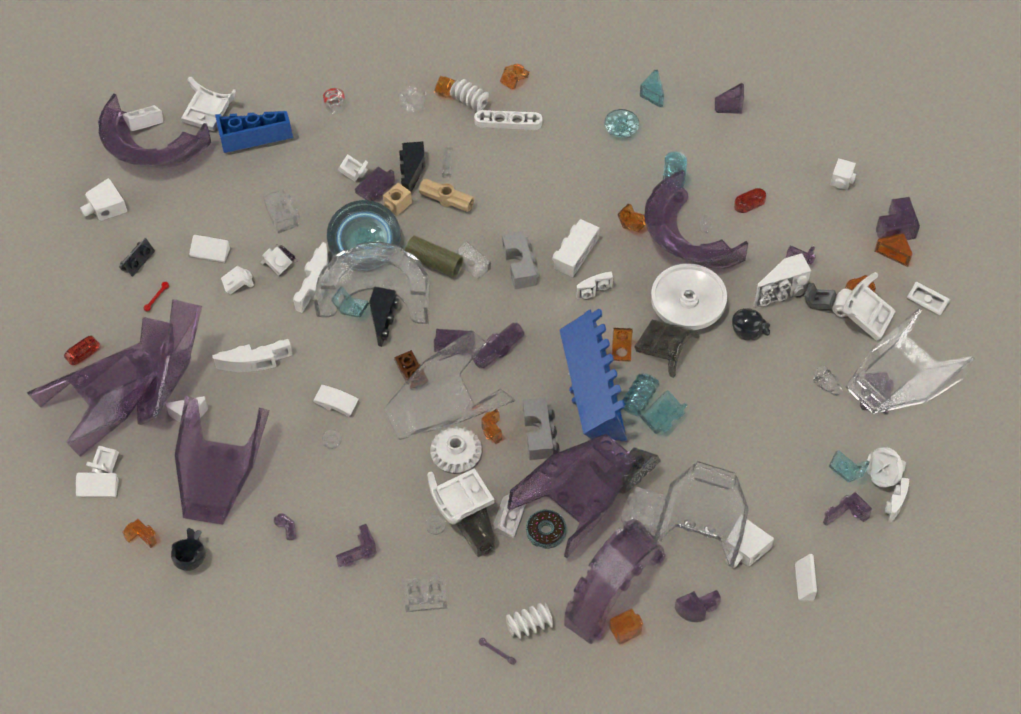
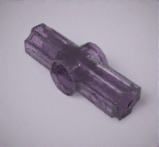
M513 322L499 334H492L487 339L486 344L472 355L475 365L479 368H485L497 357H504L509 352L511 346L524 336L522 327L517 322Z

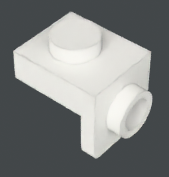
M347 154L337 170L355 182L358 177L363 178L368 169L365 167L368 162L365 160L361 164Z
M278 247L273 250L269 248L262 255L264 259L260 262L262 265L266 263L278 276L292 263Z
M236 266L221 277L225 291L230 295L244 284L249 287L254 286L252 274L247 269Z
M98 446L93 463L87 462L86 466L92 469V473H112L119 452L114 449Z

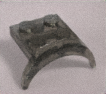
M652 319L634 348L636 352L668 360V372L670 377L674 378L676 376L678 358L683 346L692 336L697 339L700 336L696 330Z
M634 447L607 473L596 462H590V466L608 488L617 493L625 494L635 485L639 484L642 478L649 472L654 470L661 460L656 454Z

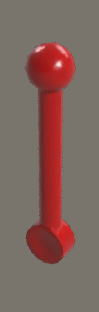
M162 282L160 290L148 304L144 305L143 309L145 311H150L151 305L164 290L169 288L168 282Z

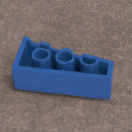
M287 111L264 112L263 115H257L253 112L248 113L246 116H237V113H233L226 117H222L221 114H215L224 153L293 138Z

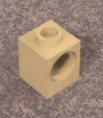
M397 183L383 195L385 209L398 216L412 204L411 192Z

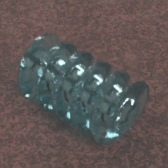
M672 151L665 156L662 182L668 190H679L685 184L687 158L684 154Z
M647 373L638 374L629 391L622 399L625 404V411L635 416H641L640 411L646 409L645 405L649 404V400L656 393V388L660 386V382Z

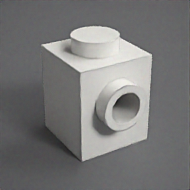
M838 158L830 185L848 190L849 185L855 181L856 174L854 169L856 163Z

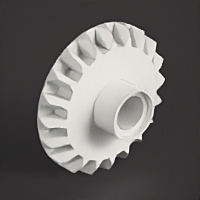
M448 427L447 430H441L438 435H435L430 448L431 458L444 471L451 473L467 471L474 467L481 457V441H479L478 436L472 430H466L465 427Z

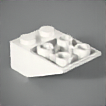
M802 253L784 258L757 284L754 307L766 306L769 303L783 301L789 297L800 296L805 293L811 269Z

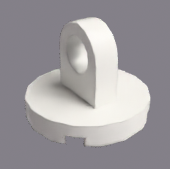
M877 448L868 456L866 462L868 475H871L872 482L877 486L891 487L901 480L906 462L901 460L897 452L891 448Z

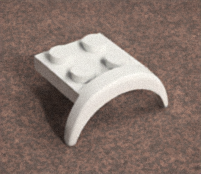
M188 77V83L196 93L181 117L182 122L215 131L217 127L215 114L224 115L227 107L236 95V90L233 89L230 94L215 93L198 84L192 77Z
M874 272L852 290L844 304L843 312L877 341L882 338L896 311L867 287L878 277V273Z
M475 468L438 486L433 472L427 474L432 497L439 511L450 524H456L461 519L494 504L493 496Z

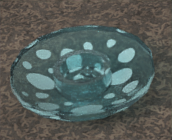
M617 109L607 114L604 126L611 135L628 137L638 130L639 119L632 111Z

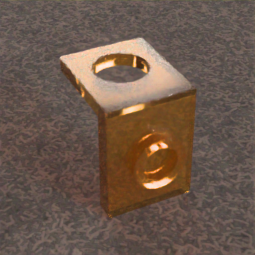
M613 328V361L631 362L632 328ZM622 348L627 351V354L621 357L616 354V351Z

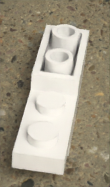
M322 242L319 248H316L313 258L305 265L306 278L302 283L300 291L296 292L293 297L295 310L303 313L311 299L318 302L326 286L329 259L327 246L324 242Z
M289 339L279 340L270 345L260 346L251 350L249 344L238 346L235 349L222 351L212 356L216 369L231 372H253L276 367L275 360L293 354Z

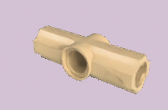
M423 179L421 182L419 193L438 200L444 207L454 206L467 212L473 207L474 197L455 190L453 185L449 183L439 184L429 179Z

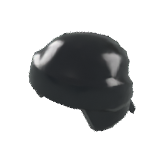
M743 308L733 315L732 327L743 339H754L761 332L766 336L770 334L768 329L770 324L763 319L758 311L751 308Z
M187 528V539H182L172 544L171 559L178 569L192 571L203 563L206 557V550L203 543L199 540L202 531L197 530L194 532L193 529Z

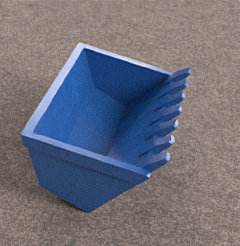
M589 309L559 330L572 382L569 391L575 395L572 398V403L577 404L584 435L595 442L628 441L621 415V410L625 408L623 400L618 401L617 399L621 388L620 385L614 386L613 382L617 377V371L615 369L610 370L609 365L614 359L612 354H606V349L610 346L609 339L603 340L602 334L606 331L605 324L598 326L596 323L602 317V310L597 309L592 312Z

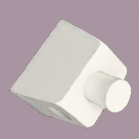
M109 178L86 192L85 196L88 204L80 207L84 217L94 213L100 221L127 212L124 200Z
M742 516L727 541L726 551L730 554L726 558L727 564L733 568L739 562L746 566H751L772 548L774 538Z

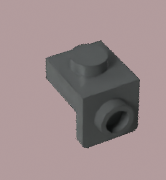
M809 283L804 297L810 309H832L837 294L835 290L817 289L814 283Z

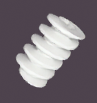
M466 79L457 80L450 90L451 97L477 111L485 108L489 97L488 92L483 93V89H478L476 85L472 86V83H467Z
M538 603L537 610L530 606L529 613L526 609L521 610V615L518 612H514L513 618L509 614L506 615L510 634L512 637L516 634L519 639H521L522 631L529 636V629L537 633V626H540L542 630H545V623L550 628L553 627L552 616L546 603L545 607Z

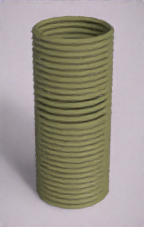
M415 235L406 244L405 257L436 271L456 277L462 268L463 256Z

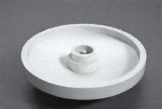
M679 264L664 270L656 278L652 286L651 302L654 311L665 323L678 329L698 330L712 325L722 316L726 307L727 291L721 278L712 270L696 264Z

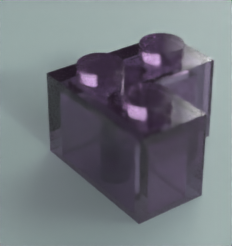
M910 197L892 199L888 211L889 215L879 216L876 232L880 244L916 239L920 224Z

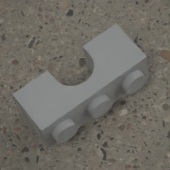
M524 231L502 235V247L506 260H520L517 263L510 264L514 289L535 286L536 278L539 277L538 267L533 265L535 258L533 252L529 251V238H525Z
M546 397L524 399L523 415L525 426H536L540 429L535 433H527L529 460L553 458V450H557L556 439H552L551 433H554L553 421L549 422V416H552L551 404L547 405Z

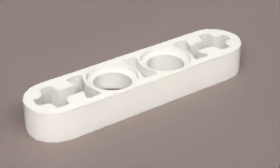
M480 110L474 115L475 125L479 128L538 130L542 127V116L536 112ZM496 118H503L504 121H502V122H497V121H495V119H496ZM515 118H519L522 121L519 123H515L512 120Z

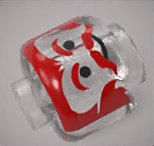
M330 88L323 94L322 99L327 112L339 114L346 108L345 94L341 89Z

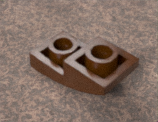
M412 350L394 357V361L410 389L428 382L422 366L418 364Z

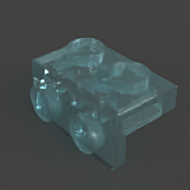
M667 390L640 417L655 434L661 431L665 433L673 426L671 422L674 419L678 420L685 414L684 409L688 405L686 402L680 404Z

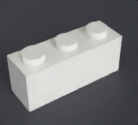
M582 219L576 225L574 224L568 238L565 237L559 251L556 250L553 254V269L574 277L598 241L600 227Z

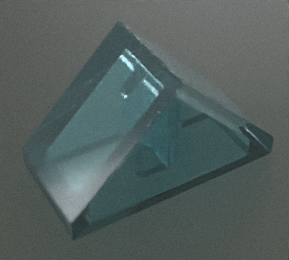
M654 70L640 85V97L658 107H663L664 93L658 70Z

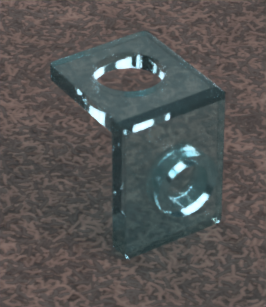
M342 286L339 287L331 300L341 314L359 318L369 305V302L366 300L351 298ZM343 294L344 301L342 304H339V296Z
M838 450L835 452L829 467L847 482H851L863 477L870 462L867 460L855 464Z

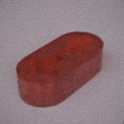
M755 188L737 196L734 209L739 213H746L762 206L766 200V192L761 188Z
M87 336L70 347L65 352L64 358L70 365H76L99 349L100 343L94 336Z

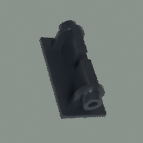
M147 238L138 242L137 246L130 252L131 254L120 262L119 268L122 271L127 270L132 277L155 252Z

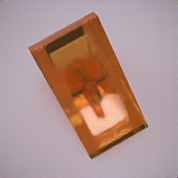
M904 233L879 238L874 251L906 267L909 266L913 255Z

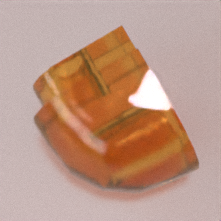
M440 76L434 92L438 93V96L451 97L450 90L456 81Z

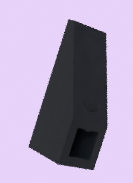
M423 141L402 143L403 150H399L400 161L404 163L400 164L401 175H404V178H401V185L410 192L414 189L425 168Z
M374 286L369 304L378 346L382 347L384 340L388 339L389 324H393L394 309H398L399 298H397L396 290Z

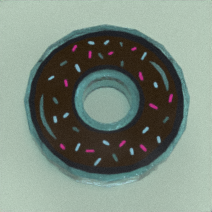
M544 509L535 512L530 516L526 524L528 540L533 545L543 547V549L558 546L566 535L565 520L559 513L553 510ZM543 526H549L552 530L548 533H544L541 531V528Z

